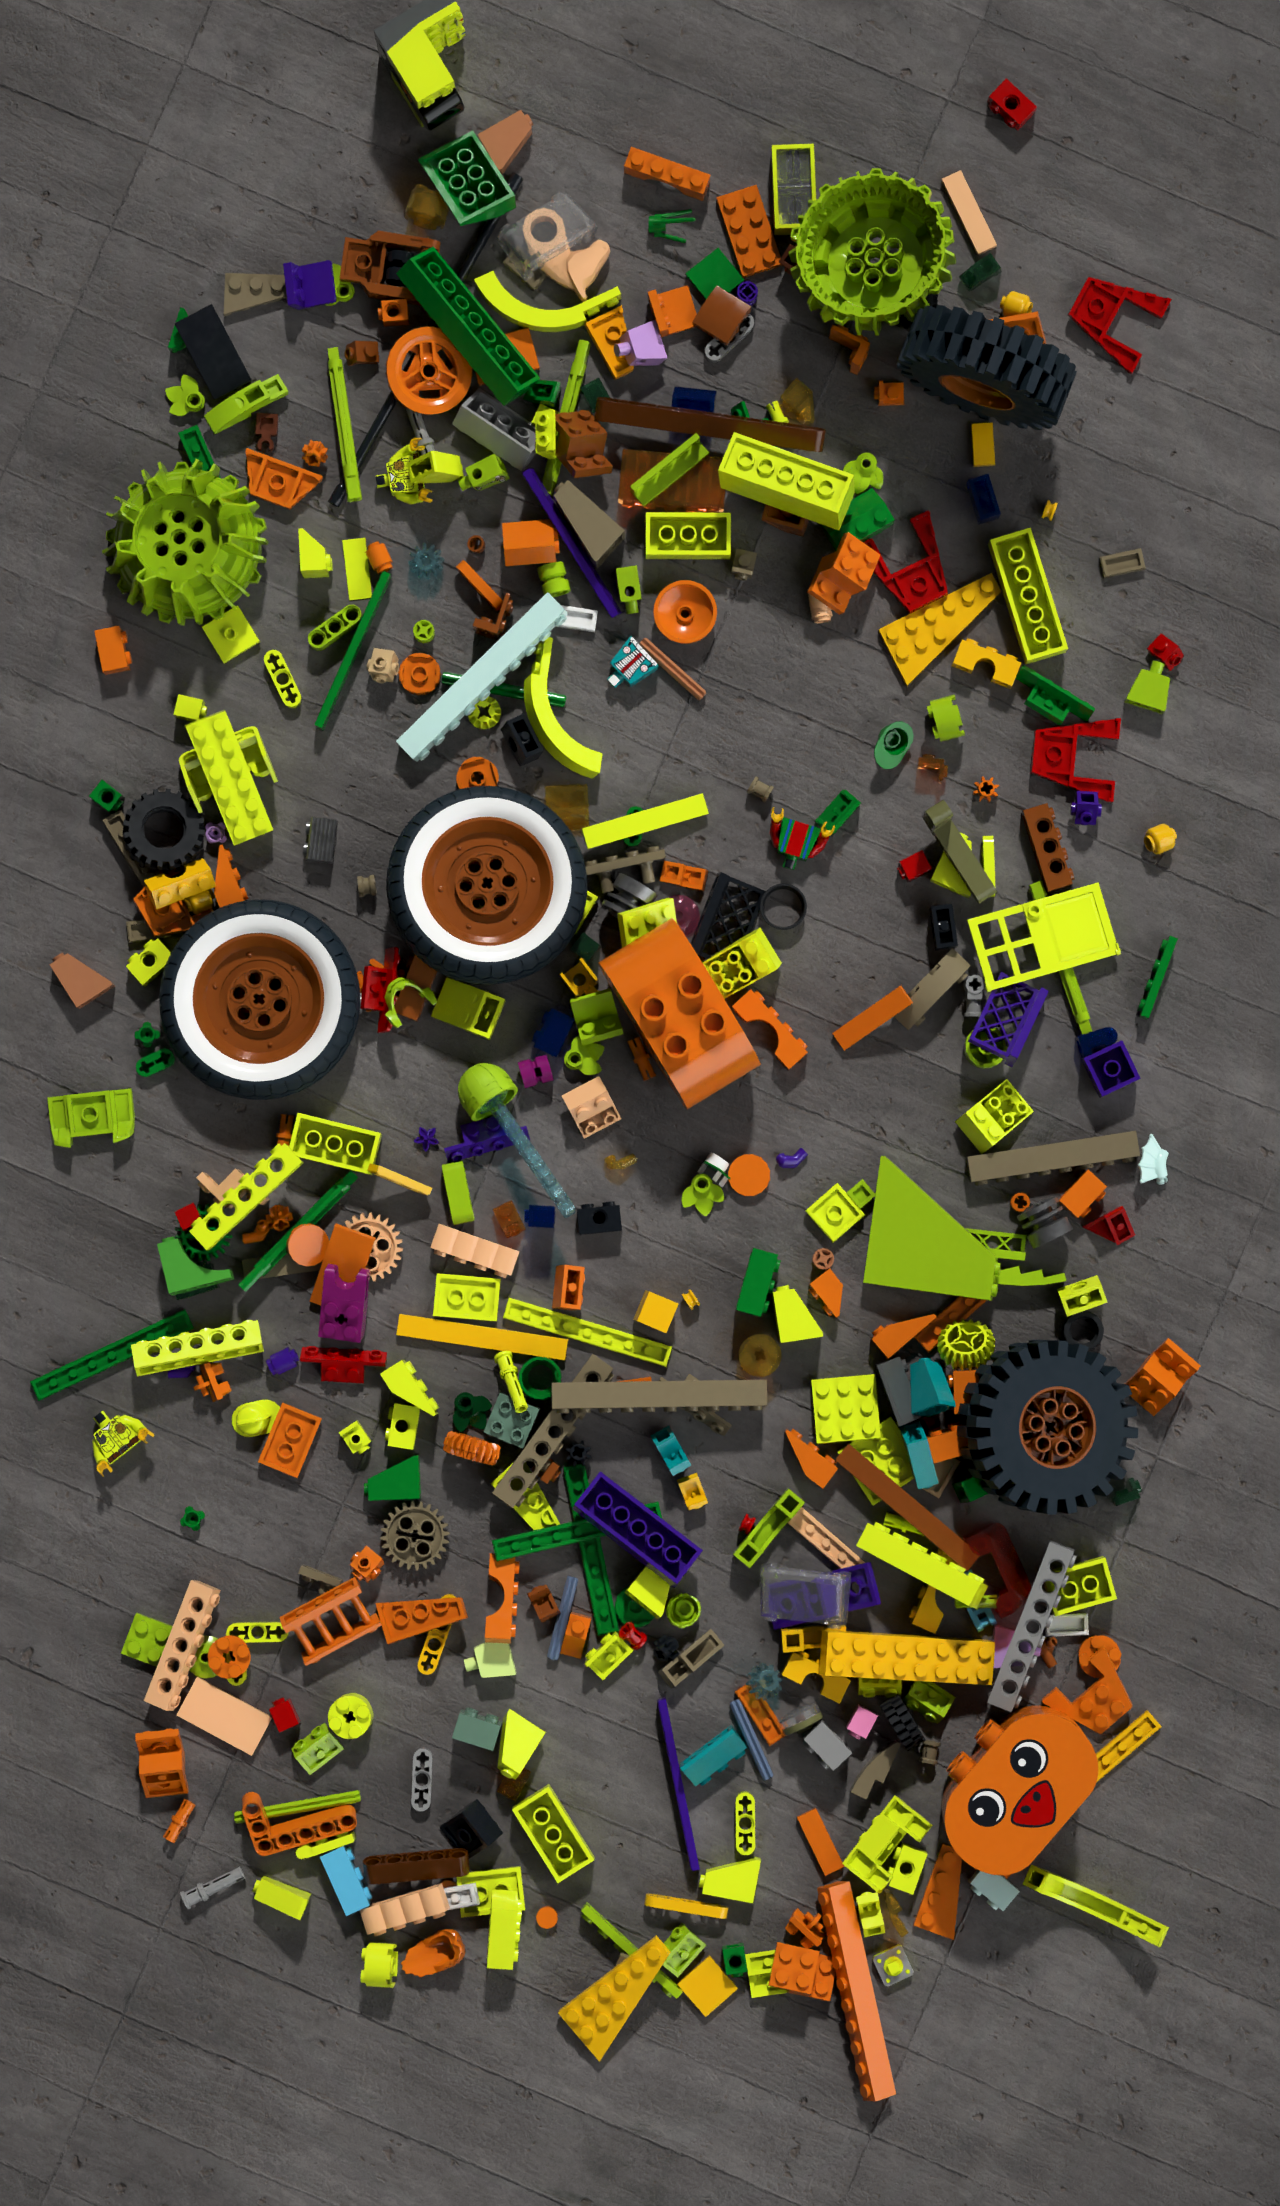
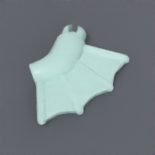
M1150 1134L1147 1144L1141 1148L1142 1158L1138 1164L1141 1173L1139 1182L1145 1183L1156 1179V1183L1162 1185L1168 1181L1166 1177L1168 1175L1166 1160L1169 1153L1161 1149L1153 1134Z

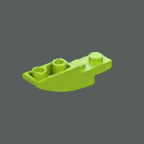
M278 374L263 382L258 380L222 401L205 414L204 419L215 435L251 417L252 412L288 395V389Z

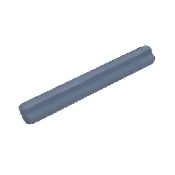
M568 1576L566 1579L559 1607L561 1613L556 1618L547 1658L552 1660H558L578 1583V1578Z
M736 1699L730 1703V1707L762 1779L768 1780L773 1777V1772L741 1701Z

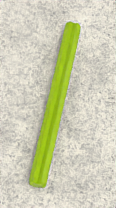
M356 1790L265 1806L264 1808L267 1817L273 1818L358 1803L361 1801V1795ZM242 1811L234 1813L236 1824L245 1823Z

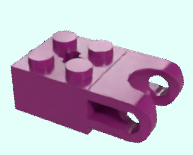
M327 1265L324 1272L318 1337L357 1343L362 1341L366 1327L370 1279L369 1269L361 1268L356 1275V1281L347 1283L339 1277L337 1265Z

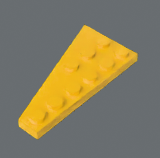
M992 573L878 630L906 687L1001 593Z
M657 1935L558 2011L562 2019L599 2062L670 1954V1950Z

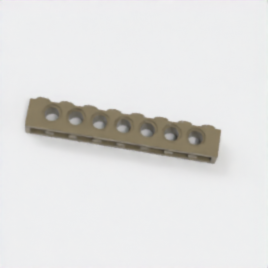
M592 1354L572 1382H586V1377L589 1374H594L598 1378V1382H610L614 1376L611 1373L613 1368ZM569 1409L572 1411L573 1417L570 1421H565L561 1418V1414L556 1413V1410H551L492 1494L511 1508L515 1505L519 1507L526 1498L523 1493L527 1488L532 1489L539 1480L536 1478V1475L540 1470L545 1472L551 1463L548 1460L552 1453L558 1454L564 1445L561 1443L565 1435L567 1437L571 1436L576 1429V1426L573 1424L578 1418L582 1420L586 1413H578V1409ZM556 1426L560 1429V1436L558 1438H551L549 1436L548 1430L550 1427ZM542 1443L547 1446L548 1452L546 1455L540 1456L536 1453V1446ZM526 1461H532L535 1464L533 1473H526L523 1470V1464ZM515 1478L520 1479L523 1484L519 1491H514L510 1486L511 1481Z

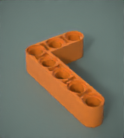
M248 1792L242 1798V1813L255 1851L261 1856H268L349 1832L357 1825L356 1809L352 1805L346 1804L270 1826L259 1794ZM255 1804L256 1806L248 1807L247 1805ZM345 1816L351 1817L350 1819H343ZM260 1822L262 1825L257 1826L254 1823ZM324 1822H329V1823H331L330 1825H327V1826L322 1825V1823H324ZM304 1828L310 1829L307 1832L301 1831ZM285 1834L289 1835V1837L283 1838L281 1836ZM268 1841L267 1844H261L260 1842Z

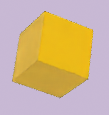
M645 1290L633 1320L667 1333L678 1303Z

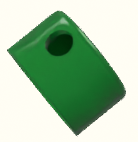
M535 1357L529 1359L522 1366L519 1372V1383L526 1395L534 1399H545L551 1397V1386L545 1390L534 1389L528 1381L530 1370L537 1365L547 1366L553 1373L552 1383H561L562 1374L559 1366L553 1360L547 1357Z

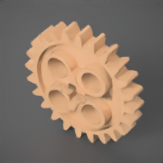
M372 1212L369 1213L368 1218L365 1217L364 1213H361L359 1220L354 1215L352 1216L353 1223L348 1220L345 1221L348 1228L360 1232L362 1227H367L371 1230V1236H374L377 1231L380 1232L370 1257L376 1259L377 1265L375 1267L367 1265L366 1269L370 1270V1276L373 1281H376L377 1275L383 1279L385 1277L384 1271L391 1274L390 1266L395 1268L398 1266L394 1260H401L402 1258L397 1254V1252L403 1251L402 1247H398V1244L402 1243L403 1239H396L400 1231L393 1232L392 1229L395 1227V1224L388 1226L389 1218L381 1221V1214L375 1219ZM378 1240H387L389 1243L388 1249H380L378 1247Z

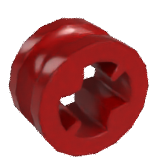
M746 1513L738 1531H745V1534L748 1535L756 1518H750L749 1514Z

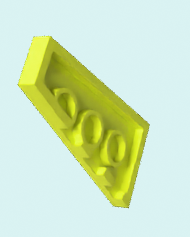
M525 1462L523 1464V1470L526 1473H532L529 1466ZM512 1464L491 1483L494 1488H496ZM515 1478L511 1481L510 1486L514 1491H519L523 1484L520 1479ZM538 1483L532 1489H526L523 1493L526 1498L519 1507L516 1505L513 1507L533 1530L560 1524Z

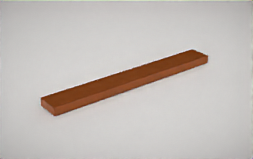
M850 1444L835 1459V1461L951 1559L965 1568L966 1571L981 1556Z

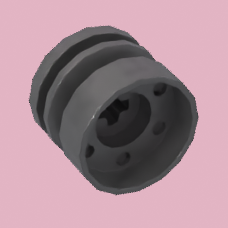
M619 873L613 884L614 888L619 891V894L608 892L607 896L614 902L612 903L604 899L601 905L610 914L618 918V913L652 903L658 895L633 878Z
M1057 1197L1043 1199L1027 1207L1017 1216L1019 1221L1027 1217L1030 1221L1022 1225L1023 1229L1034 1228V1231L1027 1236L1033 1249L1073 1229L1067 1217L1057 1219L1056 1214L1063 1209L1062 1206L1054 1210L1052 1209L1051 1205L1059 1202Z

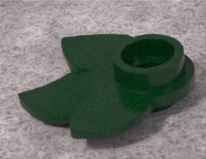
M468 1392L457 1395L454 1401L456 1411L453 1415V1422L457 1430L463 1432L469 1424L478 1429H485L487 1423L485 1411L492 1408L491 1402L484 1396H473ZM463 1399L469 1400L467 1407L461 1405Z

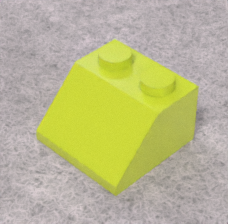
M303 528L298 529L300 571L303 577H329V571H333L330 554H327L325 548Z

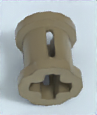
M756 776L747 793L756 795L765 803L774 786L766 785L759 781V778Z
M932 1740L922 1742V1755L918 1761L937 1765L936 1756L941 1743Z

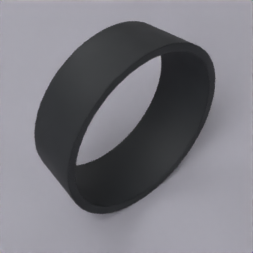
M785 883L776 884L770 887L762 896L760 911L768 925L775 929L788 930L802 922L806 915L807 903L805 896L797 887ZM776 890H790L801 901V916L791 926H775L765 916V901Z

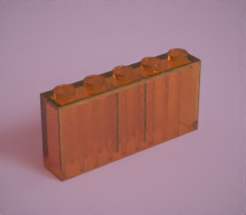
M623 449L618 503L627 508L641 505L630 492V486L670 453ZM707 456L647 504L644 509L654 510L656 507H664L666 511L685 509V512H698V510L707 511L706 513L724 512L725 489L720 487L718 473L723 458Z

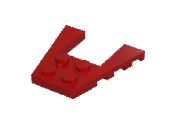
M1088 277L1067 316L1129 374H1132L1142 354L1106 335L1124 299L1159 319L1163 317L1172 299Z
M929 510L910 519V523L928 556L891 574L873 539L870 538L863 542L880 554L873 573L909 613L948 595Z
M1121 718L1035 730L1030 773L1077 791L1098 792V799L1113 803L1115 781L1074 777L1077 736L1118 740Z

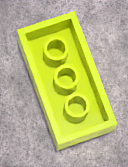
M646 512V559H730L731 513Z
M297 1113L289 1147L299 1158L372 1175L367 1170L370 1164H375L382 1134Z
M550 1784L512 1807V1811L557 1883L594 1861L593 1853Z

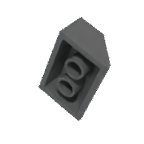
M900 1356L876 1364L875 1368L896 1425L902 1426L921 1418L922 1416L911 1414V1383L906 1375L909 1369L905 1359L901 1360Z

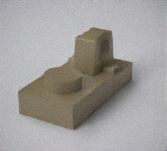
M304 1564L301 1565L298 1574L303 1575L301 1579L311 1583H314V1580L321 1581L319 1594L321 1595L340 1585L343 1580Z

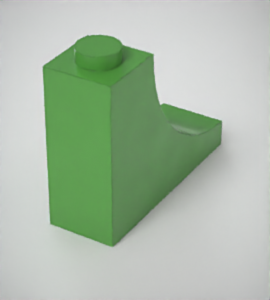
M168 1237L162 1239V1243L157 1244L168 1292L172 1296L234 1280L233 1272L230 1269L210 1270L194 1263L184 1251L179 1239Z

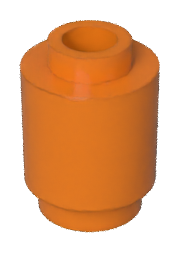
M377 541L367 546L368 550L365 553L373 570L378 575L383 571L388 572L393 568V561L384 543L380 544Z

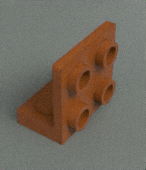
M509 593L505 594L496 624H493V620L486 617H481V619L475 618L473 623L475 634L497 641L500 636L505 634L507 629L506 617L511 616L514 607Z

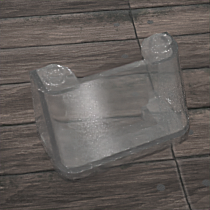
M558 192L551 198L550 202L514 224H506L500 228L497 241L524 281L534 276L533 271L543 268L544 263L575 244L579 246L582 244V241L587 244L593 240L598 227L593 219L568 193Z
M767 1562L761 1566L760 1572L761 1616H764L766 1621H777L778 1618L828 1624V1628L841 1629V1625L847 1624L851 1572H821L787 1568L786 1566L778 1568L777 1563Z

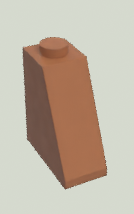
M522 110L477 135L502 175L532 135L531 126H533V122L528 114H523Z
M61 953L52 959L53 963L50 964L78 1009H81L115 987L114 983L68 953L65 955Z

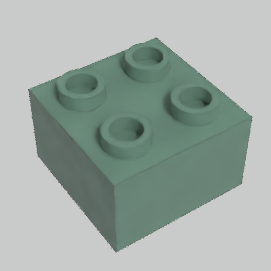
M500 1392L484 1433L523 1449L540 1408L527 1403L528 1408L525 1412L516 1413L511 1397Z
M466 1707L465 1710L461 1709L452 1739L493 1751L502 1722L498 1721L499 1717L486 1714L485 1717L479 1715L478 1710Z

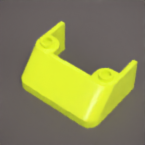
M250 726L234 732L248 768L252 771L253 775L265 777L270 774L273 782H278L258 729ZM192 749L179 757V763L186 786L198 813H202L200 801L210 799L213 793L196 751Z

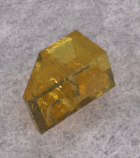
M796 377L780 396V406L786 412L794 413L801 425L813 427L815 423L813 391Z

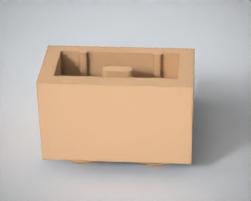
M599 1076L562 1095L584 1139L621 1120Z

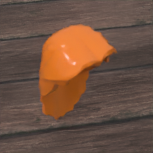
M443 1929L419 1941L414 1947L408 1949L405 1960L401 1962L402 1970L405 1971V1974H413L421 1978L454 1967L464 1958L466 1953L460 1934L453 1929Z

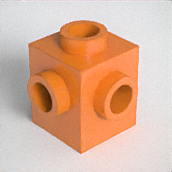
M367 1545L361 1552H356L350 1560L351 1574L357 1580L361 1581L363 1579L367 1583L379 1576L381 1573L380 1568L384 1565L383 1559Z

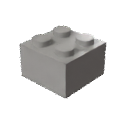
M823 1719L815 1722L811 1729L802 1734L804 1739L803 1745L811 1754L815 1751L819 1755L817 1759L826 1770L830 1767L834 1771L852 1754L850 1748Z

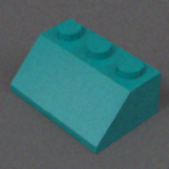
M730 1725L682 1761L680 1769L695 1787L698 1784L703 1786L712 1779L710 1775L715 1771L720 1773L729 1766L727 1762L731 1759L737 1760L746 1753L747 1745L733 1726Z

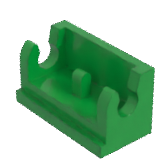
M842 790L815 822L822 827L823 823L827 821L825 825L827 830H832L835 825V830L830 835L833 836L857 810L861 802L847 790Z

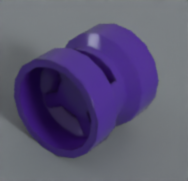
M750 281L742 282L737 288L736 297L750 306L755 304L758 296L757 286Z

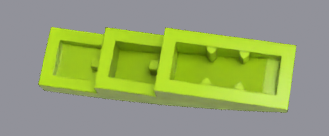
M1019 1266L1000 1270V1275H996L995 1284L1012 1286L1047 1285L1066 1281L1065 1273L1043 1277L1042 1269L1021 1274Z

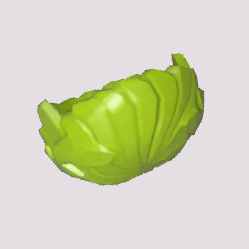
M687 1593L677 1594L669 1600L666 1607V1615L669 1622L678 1628L693 1625L701 1613V1606L697 1598Z

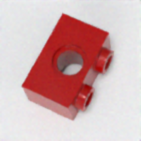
M1007 78L993 91L987 101L991 111L995 114L999 113L1004 118V122L1010 128L1014 127L1017 131L1034 115L1037 108ZM1011 102L1015 104L1016 108L1009 110L1005 104Z

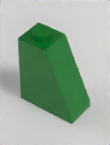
M414 1455L369 1478L368 1483H364V1496H368V1501L420 1499L419 1455Z

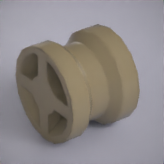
M369 875L366 878L357 876L359 897H364L366 894L377 896L375 875Z

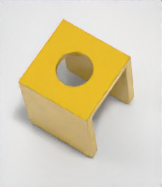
M580 958V962L565 974H560V978L576 998L584 994V989H589V984L595 986L599 983L598 978L583 958ZM576 974H583L585 976L586 982L584 985H575L573 978Z

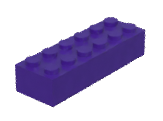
M601 1471L573 1506L575 1512L673 1588L677 1586L703 1551Z

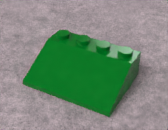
M473 130L418 159L423 170L460 226L498 218L516 208L515 194Z

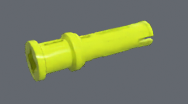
M499 1352L494 1356V1361L499 1366L500 1377L505 1380L515 1412H525L528 1405L517 1378L518 1369L513 1364L512 1352Z

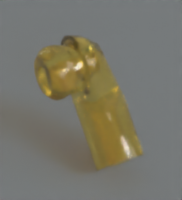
M632 1153L616 1161L615 1156L610 1155L604 1159V1162L609 1170L625 1169L637 1163V1158Z

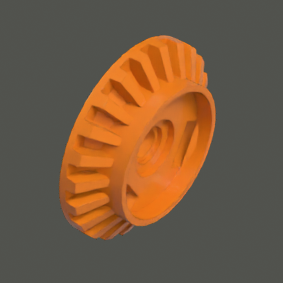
M420 327L407 332L395 342L386 361V378L389 389L393 392L396 400L403 404L402 406L415 413L433 415L446 412L461 402L471 384L472 367L442 332L441 328ZM442 350L445 352L452 363V369L449 370L437 353L438 351ZM408 351H411L415 355L407 372L402 370V363ZM430 365L434 368V375L432 377L424 375V366ZM439 390L440 397L421 398L419 397V391Z

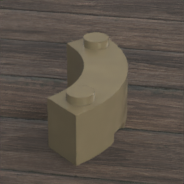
M952 948L908 993L913 1004L894 1017L907 1030L914 1024L918 1027L926 1019L924 1014L956 981L960 984L967 977L968 974L965 971L971 965Z

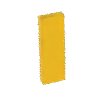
M370 1164L368 1167V1172L419 1194L430 1195L432 1191L431 1187L382 1166Z

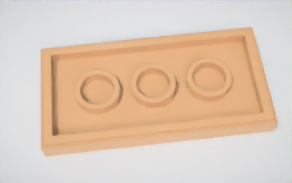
M199 1677L195 1679L177 1713V1716L251 1756L272 1720V1716Z

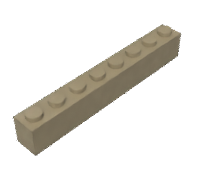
M1136 1131L969 1156L966 1157L969 1182H975V1186L988 1184V1180L996 1179V1183L1009 1181L1010 1176L1024 1179L1030 1178V1173L1038 1172V1176L1050 1175L1051 1170L1059 1169V1172L1063 1173L1072 1171V1167L1080 1166L1081 1170L1093 1168L1094 1163L1108 1166L1114 1165V1160L1122 1159L1123 1163L1134 1162L1135 1157L1140 1156L1137 1133Z

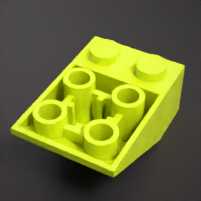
M760 927L702 962L724 999L774 972L782 964Z
M447 977L431 1017L490 1040L506 1000Z
M1006 1079L959 1117L955 1123L978 1151L983 1154L1034 1111Z
M401 1360L380 1374L392 1393L432 1416L438 1414V1404L433 1397L429 1399L425 1391L428 1389L422 1379L417 1380L414 1376L416 1370L410 1361Z

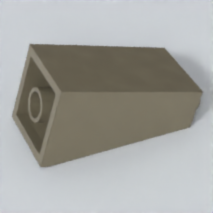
M569 480L565 483L561 482L554 489V503L597 570L625 539V530Z

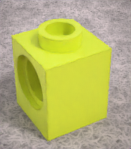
M178 694L173 715L176 718L194 722L206 717L208 707L205 706V702L202 699Z

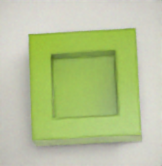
M863 1179L847 1192L848 1196L860 1209L875 1197V1193Z

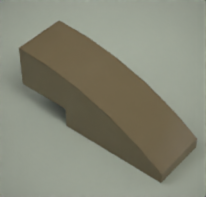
M709 1629L684 1649L674 1660H671L661 1668L658 1673L667 1685L673 1688L719 1651L724 1644L714 1631Z
M895 1740L874 1755L856 1777L850 1792L867 1800L875 1780L884 1783L901 1743Z

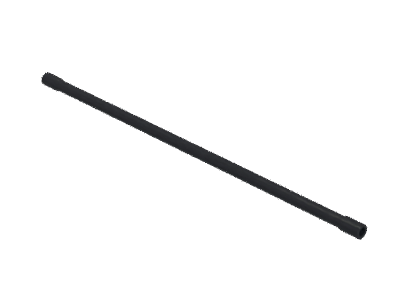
M512 173L507 182L514 194L523 181V178L516 173ZM501 216L487 220L457 273V276L463 283L467 279ZM431 319L427 326L439 328L433 319ZM412 353L403 371L407 372L415 353ZM392 391L356 453L358 471L397 403ZM344 476L328 500L330 504L338 508L346 496Z

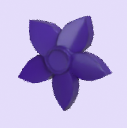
M419 1127V1134L421 1136L417 1137L414 1142L418 1144L423 1143L425 1152L428 1151L430 1144H439L438 1140L434 1138L436 1128L426 1131L424 1128Z

